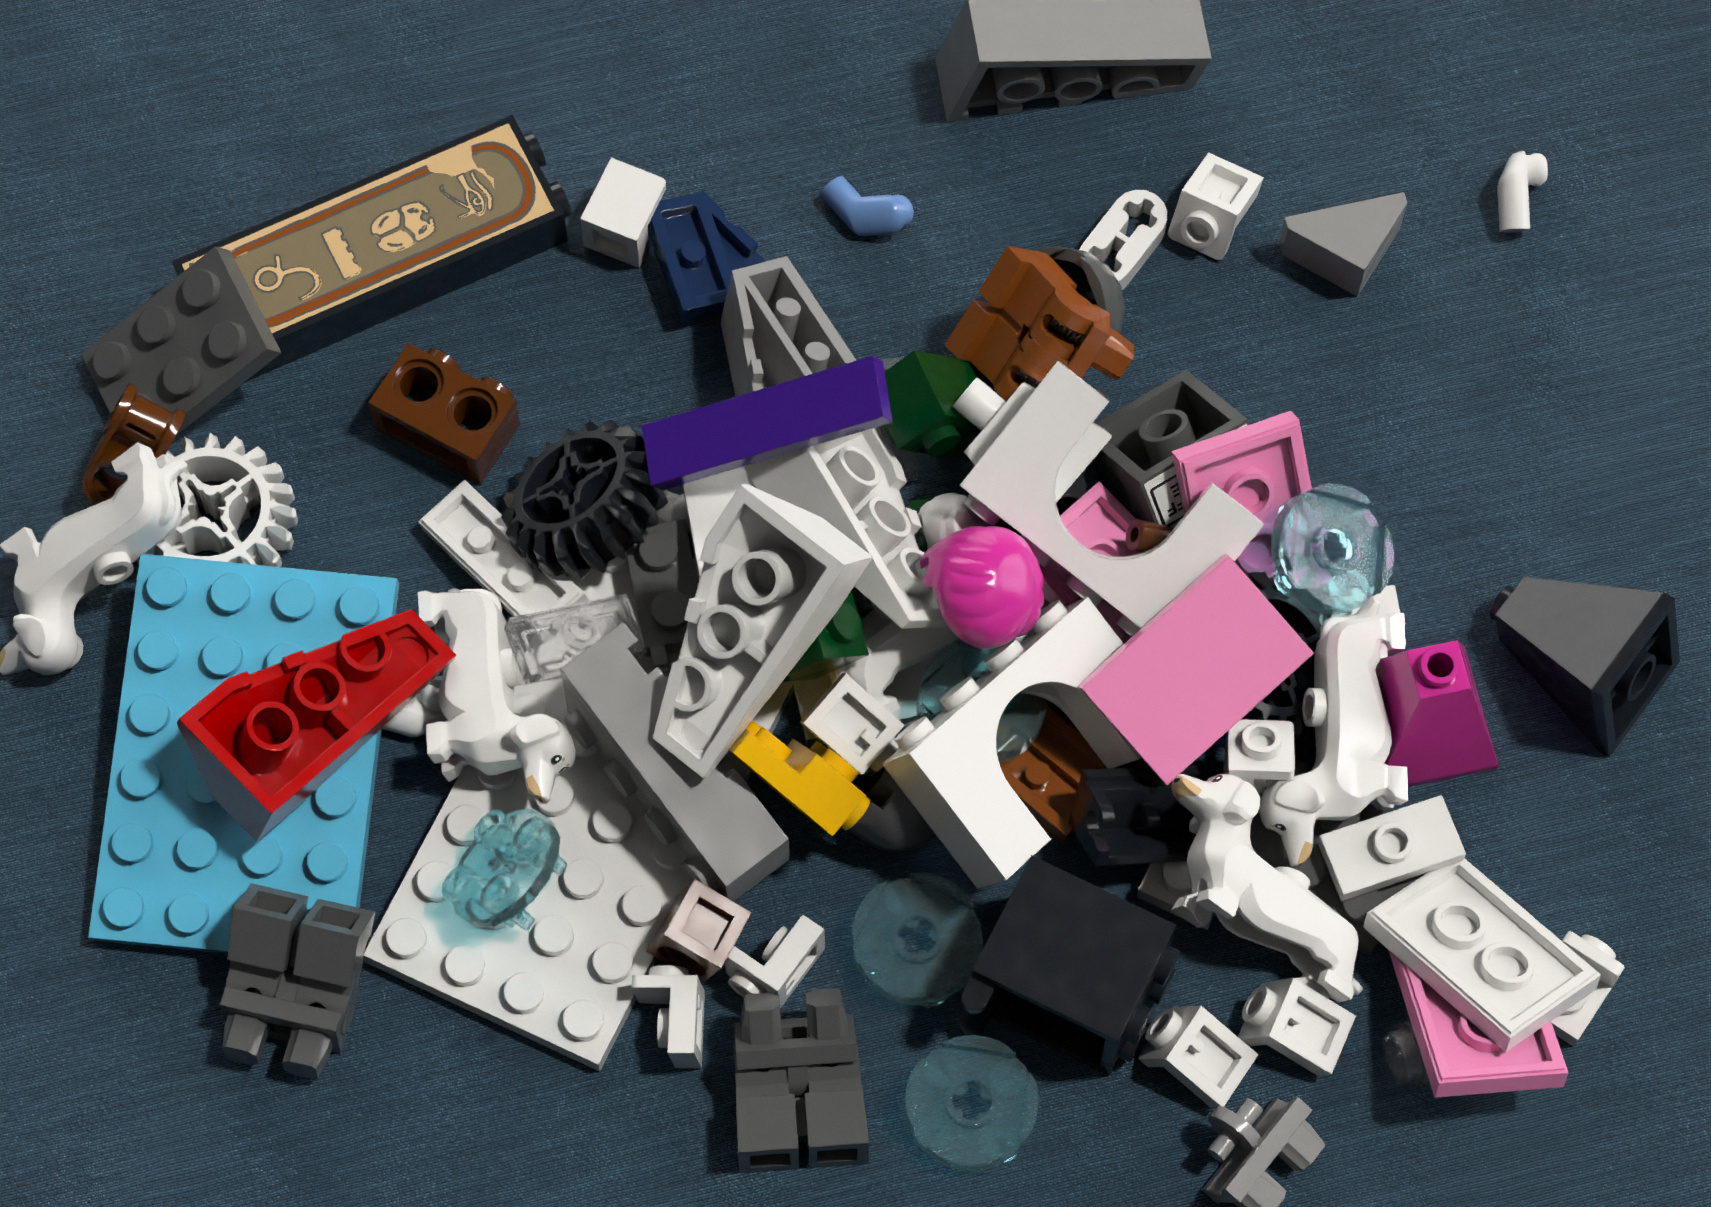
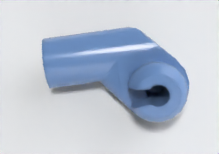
M843 176L830 181L821 192V198L848 228L858 236L866 237L898 233L903 227L911 223L914 216L913 206L905 196L886 194L861 197Z

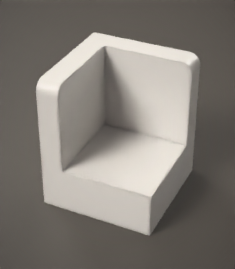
M611 158L580 218L583 246L640 268L649 250L648 224L666 190L665 179Z

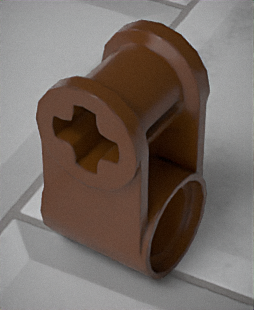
M128 383L103 429V435L95 447L83 477V492L89 502L96 505L114 496L116 490L126 479L111 477L105 472L103 467L112 466L111 462L137 442L150 447L155 458L166 454L181 427L186 412L178 408L170 412L138 395V387Z

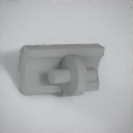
M1293 1097L1289 1103L1278 1098L1273 1099L1264 1112L1259 1104L1249 1098L1236 1113L1225 1107L1217 1106L1209 1115L1208 1120L1219 1135L1207 1150L1215 1159L1223 1162V1164L1207 1182L1202 1191L1216 1203H1234L1237 1207H1278L1285 1198L1287 1191L1265 1171L1278 1155L1294 1171H1303L1312 1164L1325 1147L1323 1140L1305 1120L1312 1112V1109L1299 1097Z

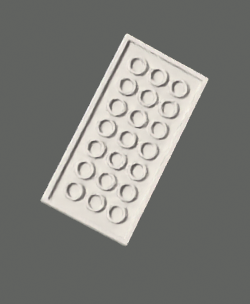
M626 552L625 560L616 557L609 561L604 573L591 568L582 580L577 579L571 574L568 576L585 593L590 604L544 646L534 637L532 638L522 657L525 683L514 687L515 715L528 717L534 714H544L557 719L566 726L564 717L569 714L560 668L622 622L626 624L638 640L633 645L635 659L647 674L654 670L651 656L646 657ZM693 557V562H694V567H695V572H696V577H697L695 559H694V557ZM680 651L666 653L670 666H672L673 662L678 661ZM794 681L782 682L754 717L753 721L759 726H763L770 733H773L794 692ZM571 734L576 746L575 762L571 769L556 775L550 801L546 804L539 803L529 795L524 780L523 767L498 775H486L471 765L463 767L460 776L457 778L364 953L365 963L600 1072L637 1000L631 989L632 975H649V968L654 966L658 958L647 953L646 950L676 896L693 880L684 867V864L689 859L675 842L665 846L654 835L643 816L648 812V809L634 793L627 798L624 797L610 781L603 768L609 762L596 746L592 745L590 748L585 749ZM729 752L723 757V762L717 766L723 775L731 769L737 770L746 783L752 774V771Z

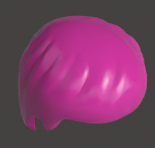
M998 526L968 527L951 533L932 545L922 555L919 562L920 568L923 569L928 566L926 574L922 577L923 584L928 588L934 589L941 614L947 626L967 644L982 649L997 648L1007 644L1015 637L1026 635L1039 620L1041 608L1044 604V577L1039 561L1033 554L1031 547L1017 533Z

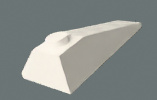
M746 483L740 484L705 538L700 561L704 562L695 597L690 598L684 617V620L688 621L678 661L673 662L652 738L702 778L708 777L839 610L873 556L822 517Z

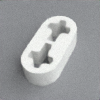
M1132 190L1124 193L1112 205L1083 242L1079 250L1092 253L1102 261L1106 260L1113 249L1116 250L1118 253L1115 258L1113 273L1123 290L1161 243L1167 223V209L1164 202L1156 194L1147 190ZM1142 212L1150 216L1149 227L1141 224L1130 237H1127L1125 234L1129 216L1137 218Z

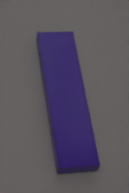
M873 355L642 425L650 486L665 490L892 423L883 361Z

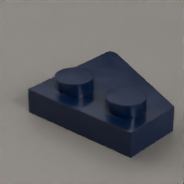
M704 191L660 201L648 224V234L680 322L722 313L732 270L766 262L756 252L758 243L741 227L731 224L726 219L724 211Z

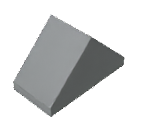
M1402 192L1285 217L1278 244L1282 256L1358 297L1400 231L1407 206L1405 193Z

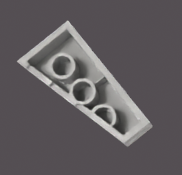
M965 0L935 57L947 122L966 120L969 117L968 108L996 105L998 115L1022 112V103L1033 99L1056 97L1059 107L1082 104V101L1093 98L1101 90L1111 89L1115 99L1193 89L1212 59L1200 0Z
M622 622L560 668L569 714L564 717V722L583 748L588 749L595 745L609 762L603 768L616 789L626 798L634 793L648 809V812L643 815L644 819L660 842L665 846L675 842L689 859L684 864V867L690 878L698 880L734 902L789 860V839L737 770L731 769L723 775L716 766L708 777L702 778L652 738L668 679L658 667L649 674L644 671L634 655L633 645L638 640L626 624Z

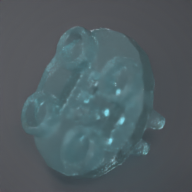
M499 809L492 810L477 823L474 830L475 840L461 857L458 866L444 879L441 892L443 897L452 903L455 913L476 928L495 927L504 923L511 928L516 924L521 929L529 931L535 918L525 908L535 900L549 881L552 872L561 875L567 866V862L559 856L560 836L555 823L534 809L515 810L507 815Z

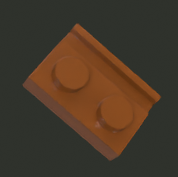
M1026 694L1022 702L999 721L996 734L997 757L1006 780L1041 827L1064 846L1075 834L1068 822L1082 770L1108 768L1082 734L1035 695Z

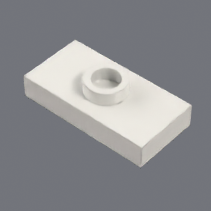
M1442 795L1322 834L1317 842L1341 901L1461 862L1466 855Z

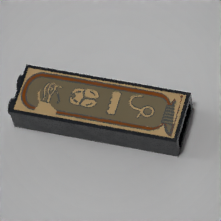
M512 114L171 262L177 277L215 246L230 250L282 352L247 380L249 381L567 242L565 218L572 215V210L560 183L555 181L549 184L541 170V167L546 165V160L537 138L532 131L523 135Z

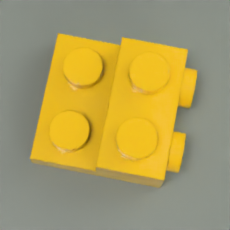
M752 720L728 751L806 818L831 836L840 827L848 830L854 826L864 815L871 802L866 797V794L851 783L859 772L830 748L827 749L817 740L810 749L794 739L786 746L767 729L759 726Z

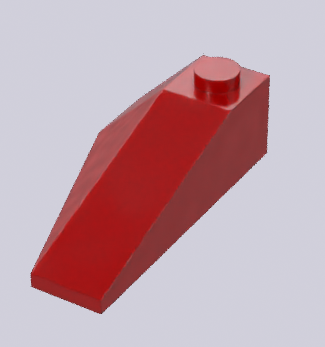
M410 609L342 635L339 641L307 653L301 650L283 657L280 663L252 674H248L246 671L226 679L181 716L177 721V726L211 796L257 842L303 803L455 659L456 654Z

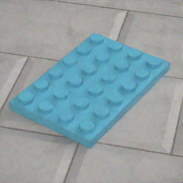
M140 554L88 938L100 942L228 954L233 907L251 883L308 896L306 915L317 899L360 908L382 728L303 803L256 842L211 796L177 726V721L230 677L246 671L248 674H252L280 663L283 657L301 650L304 653L339 641L342 635L396 615L400 584L397 578Z

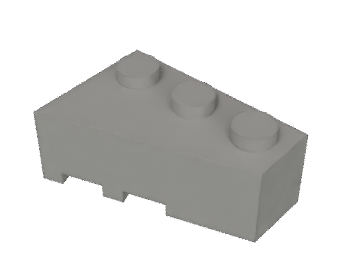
M787 256L732 270L720 323L736 397L856 361Z

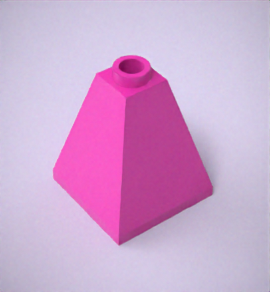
M1458 640L1406 650L1380 659L1375 671L1389 719L1392 739L1390 752L1385 764L1407 767L1408 788L1496 770L1499 764L1467 652Z

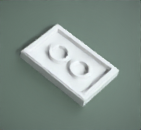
M1465 858L1461 862L1428 872L1367 912L1363 926L1365 930L1505 1052L1595 991L1601 977L1599 972Z

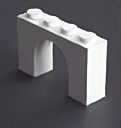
M1057 361L960 484L962 488L970 493L963 503L992 526H995L1000 518L1021 533L1020 536L1029 544L1033 554L1042 566L1045 567L1051 559H1054L1068 570L1072 575L1066 584L1083 599L1089 597L1095 607L1104 599L1120 611L1123 616L1117 622V625L1132 637L1224 554L1229 555L1235 562L1264 526V523L1211 481L1171 533L1152 549L1136 555L1118 557L1095 552L1077 541L1063 524L1057 509L1055 496L1057 475L1068 453L1106 407L1109 400L1060 361Z
M1089 597L1064 606L1060 600H1056L1043 608L1039 620L1032 628L1033 632L1020 643L1014 638L992 652L984 660L990 670L976 682L972 677H968L944 694L940 702L945 709L931 721L924 716L904 729L894 740L900 749L882 763L977 889L1007 880L1030 859L1031 855H1035L1051 840L1006 780L997 757L996 734L999 720L1005 707L1016 694L1037 695L1058 706L1070 718L1108 769L1141 758L1078 687L1084 679L1123 645V642Z

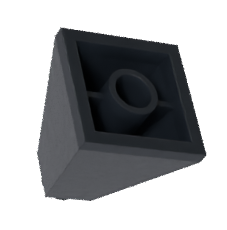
M1523 577L1516 588L1509 585L1504 587L1497 595L1491 607L1490 618L1497 623L1499 640L1594 747L1608 757L1612 755L1680 662L1675 598L1664 592Z

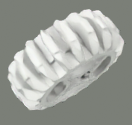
M209 433L206 438L205 447L195 449L194 443L184 436L181 443L182 454L175 457L170 451H167L165 454L174 460L182 459L188 465L177 476L178 492L185 502L182 509L181 522L173 532L144 554L281 567L282 561L276 550H292L294 540L291 532L287 529L296 526L298 517L296 510L289 506L293 503L295 497L291 485L282 483L284 474L280 465L276 462L266 465V454L259 446L245 454L243 441L236 436L224 449L220 448L217 436H214L212 433ZM208 481H227L221 485L214 486L203 483ZM261 503L260 515L255 528L241 542L237 534L239 526L251 517L249 510ZM197 504L203 508L207 515L211 514L215 519L221 520L224 532L221 531L215 521L211 523L205 516L201 517ZM205 550L219 553V555L194 556L196 553Z

